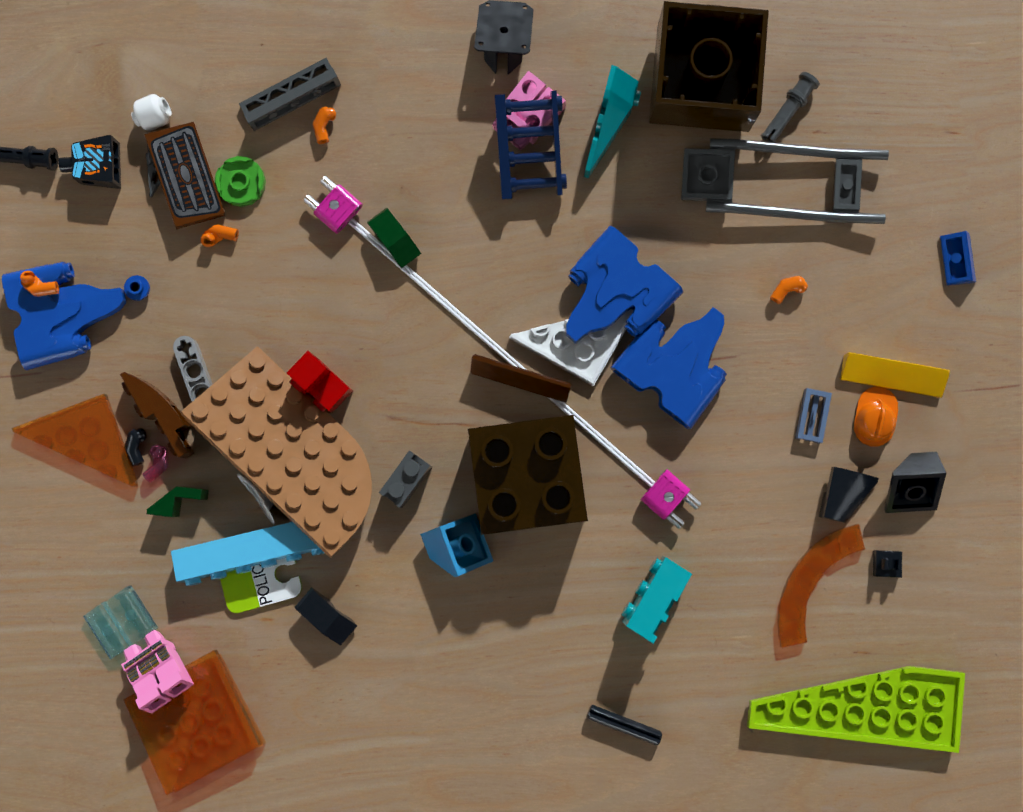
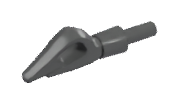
M148 147V153L145 155L148 166L149 196L153 197L161 183L159 179L156 183L154 182L157 171Z

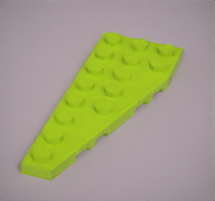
M906 666L749 700L747 727L758 730L959 753L965 673Z

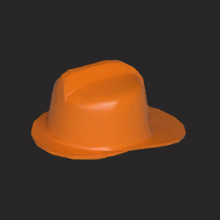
M877 386L866 389L858 400L854 432L856 437L867 446L879 447L884 445L894 434L898 416V402L895 395L889 389Z

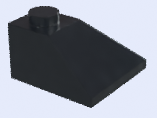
M937 452L911 453L892 472L884 509L885 513L937 510L947 474Z

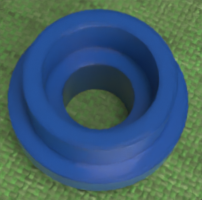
M134 275L126 280L124 292L128 298L140 301L148 296L150 284L144 277ZM139 283V290L134 292L133 286Z

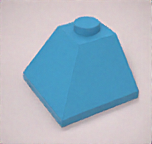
M476 513L420 534L429 559L453 577L460 576L493 562L484 535H481V528Z

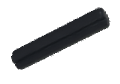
M591 705L588 710L587 718L599 724L654 745H659L662 739V732L660 730L595 705Z

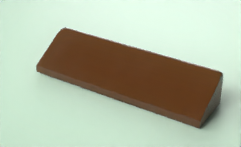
M474 354L472 356L471 373L473 375L558 401L567 402L572 387L571 383Z

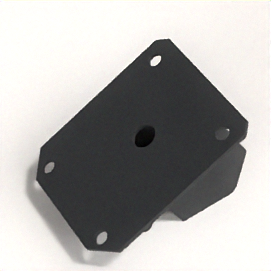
M489 0L479 5L474 48L477 51L484 52V60L495 74L497 72L498 53H508L507 75H509L521 64L522 55L530 52L534 9L526 3Z

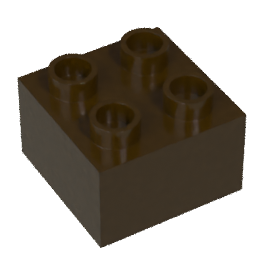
M664 1L657 25L649 123L749 132L761 113L769 10Z
M574 415L468 429L481 535L588 521Z

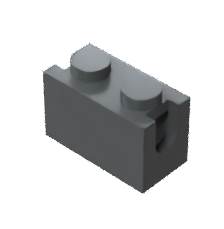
M408 451L379 493L390 499L399 508H403L432 466L413 452Z

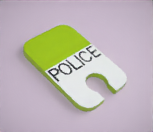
M286 558L276 560L277 565L262 568L261 564L251 566L252 571L236 574V570L226 572L227 577L221 578L220 581L227 608L233 613H240L298 596L302 590L300 576L291 578L288 582H280L276 578V570L279 566L296 564V561L287 562Z

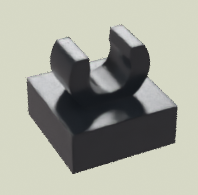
M873 550V576L902 578V552Z

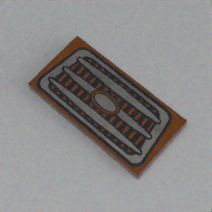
M194 122L144 134L176 230L224 217L225 212Z

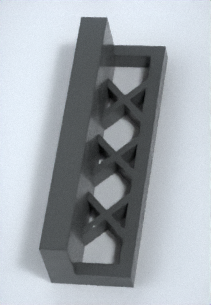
M324 58L244 100L239 105L244 112L248 124L253 131H256L341 86L327 58ZM326 67L327 71L315 77L316 71ZM297 81H305V83L293 88L294 83ZM277 92L284 93L271 100L273 94ZM256 103L261 104V106L251 110L250 112L247 109L248 107Z

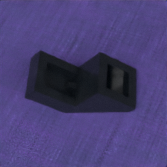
M312 587L295 606V609L316 629L340 646L357 627V624L352 619L338 611L327 597Z

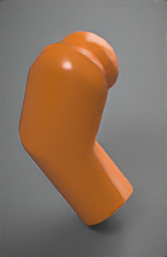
M325 106L320 108L313 121L318 144L329 142L326 125L328 121H333L336 118V111L332 107L328 108Z
M216 224L206 230L200 240L205 247L214 246L223 239L237 241L239 230Z
M801 276L782 279L770 296V299L777 304H781L788 292L804 293L808 288V284Z

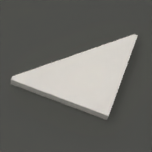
M633 310L627 311L607 329L588 334L577 344L566 336V324L569 319L513 333L509 339L589 385L594 386L626 331L624 326Z

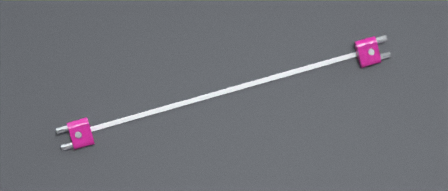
M324 176L320 183L330 191L326 198L320 204L310 195L306 196L309 200L304 198V202L314 210V215L336 234L347 224L351 225L401 269L387 248L353 219L363 204L342 185H336L328 177ZM406 265L401 269L507 363L525 369L410 267ZM549 398L567 415H574V421L650 487L640 500L663 520L668 519L674 526L680 529L681 526L676 521L682 526L684 522L672 511L682 499L694 509L699 508L698 506L701 505V502L689 493L690 488L668 469L654 481L567 404Z

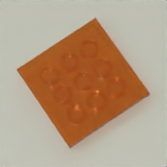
M213 650L187 664L185 668L194 685L177 697H171L172 700L154 713L138 708L135 701L137 699L136 693L123 699L166 795L261 744L217 650Z

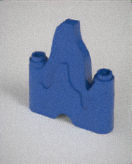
M609 226L570 270L568 276L577 286L586 284L585 292L566 324V336L575 344L592 332L605 330L612 326L630 309L633 310V313L626 320L624 328L633 337H636L638 334L641 335L684 293L682 287L658 265H641L637 260V246L613 226Z
M70 262L47 264L2 275V285L7 307L10 310L17 311L21 316V323L14 330V338L21 365L25 370L87 353V350L91 349V342L89 337L82 335V333L93 324L120 311L127 302L125 292L121 288L99 289L87 284H78L59 288V294L33 296L21 284L20 275L24 271H32L43 283L57 281L60 286L63 283L69 282L75 276Z
M713 307L700 320L683 325L662 347L659 346V342L665 335L664 330L666 326L659 320H656L641 335L638 334L610 368L637 391L654 390L659 396V408L679 424L691 430L726 381L725 376L727 373L716 365L713 368H708L710 356L722 333L724 315Z

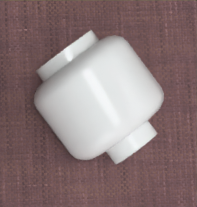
M156 94L136 100L133 105L134 112L131 113L134 123L146 131H153L167 125L170 120L169 116L172 115L170 106L165 98L159 97Z

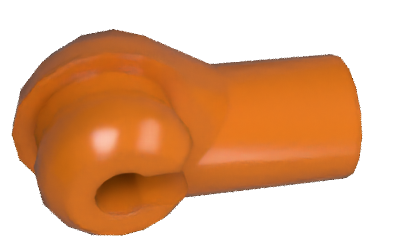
M24 271L20 275L22 286L33 296L59 294L57 281L43 283L32 271Z

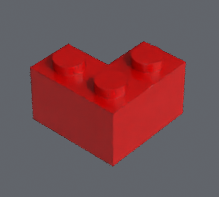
M307 351L287 372L292 378L289 383L304 395L310 393L315 398L313 404L322 412L327 409L333 413L353 392L349 386L310 351Z

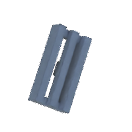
M809 388L804 389L795 439H803L819 444L823 443L832 393ZM814 395L807 427V433L803 434L810 402V396ZM824 397L817 435L812 436L819 398Z

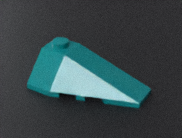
M611 65L601 112L597 120L595 135L584 174L586 178L590 177L630 116L632 107H638L641 91H637L639 81L614 65Z

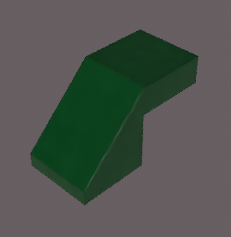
M385 208L367 222L401 269L422 254L388 208Z
M176 486L150 506L146 514L180 517L182 498L207 500L209 490Z

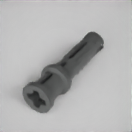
M802 72L799 75L798 83L787 92L786 102L764 133L761 134V138L764 141L772 133L773 135L768 142L776 143V140L798 108L805 106L808 103L807 98L813 89H817L820 86L817 78L807 72Z

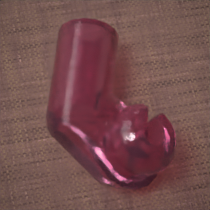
M158 444L150 449L153 465L142 474L150 483L168 468L169 452L164 446Z

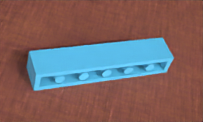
M293 522L173 550L171 551L176 582L192 586L202 583V578L211 576V580L227 577L226 572L236 570V574L252 571L251 566L261 564L262 568L277 565L276 560L286 558L287 562L302 559V554L311 552L312 556L324 554V552Z

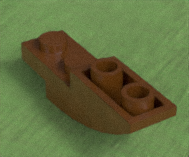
M126 372L121 373L120 375L124 381L121 383L122 387L129 396L132 395L136 402L134 404L136 412L141 418L157 419L155 425L161 434L167 436L169 440L167 446L174 456L184 459L195 454L183 434V431L191 426L181 415L178 407L163 392L147 381Z

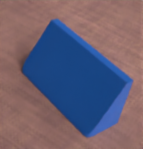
M967 231L940 236L947 286L975 283L976 275L970 234Z

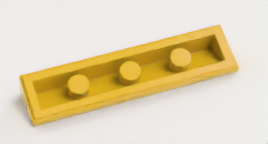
M849 352L843 357L840 380L942 398L950 370Z

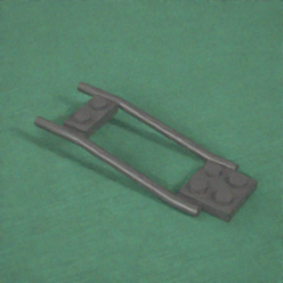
M710 138V149L684 148L681 200L706 201V212L736 213L825 222L885 224L886 214L859 213L862 159L888 160L889 150L840 149L741 139ZM735 149L835 158L833 212L732 203Z

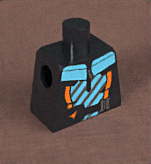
M112 135L75 142L71 145V157L59 158V169L62 173L72 172L73 179L82 185L121 189L120 142Z

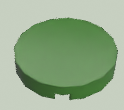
M242 156L229 158L223 162L224 164L221 168H218L215 175V185L218 194L223 200L239 207L252 205L259 200L265 191L266 185L265 175L260 166L252 159Z

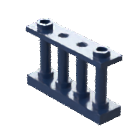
M557 90L550 91L551 99L511 102L510 99L505 100V94L495 95L502 200L512 199V193L522 189L556 187L557 195H563L562 189H567L566 174H561L558 112L562 111V96H557ZM551 110L552 125L520 128L507 126L506 115H511V112ZM553 136L554 151L514 154V151L509 152L508 141H513V138ZM555 162V177L516 180V177H511L510 167H515V164Z

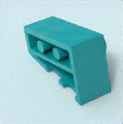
M664 556L660 560L656 558L649 569V572L652 574L647 582L642 580L635 591L638 595L633 604L629 602L621 614L624 617L622 622L628 628L653 644L657 639V636L654 634L661 623L667 621L669 610L674 602L678 601L692 576V573Z

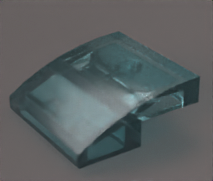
M132 585L125 587L112 598L99 604L83 616L110 660L124 652L129 646L141 641L151 631L158 629V626Z

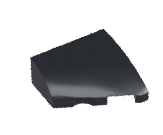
M831 467L827 492L823 494L819 517L846 523L878 483L879 478L843 468Z

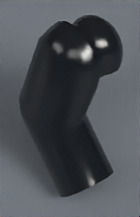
M143 428L130 430L125 442L124 449L132 467L144 463L138 448L140 442L147 438Z

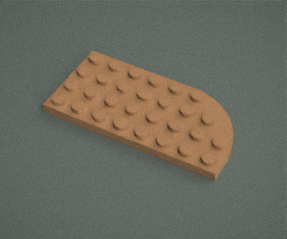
M257 346L181 411V415L327 556L332 558L356 533L368 511L372 494L369 464L361 447L349 432L326 411L322 412L313 404L314 399L309 394L304 395L296 390L289 383L292 378Z

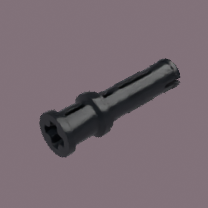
M28 146L24 149L0 147V162L24 164L30 169L46 167L51 171L56 170L58 166L59 156L55 148L43 150L36 149L34 146Z

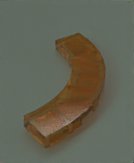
M859 524L841 528L820 539L806 551L792 569L783 588L778 608L777 622L780 647L783 648L807 642L805 620L809 596L823 573L832 564L852 553L865 550Z

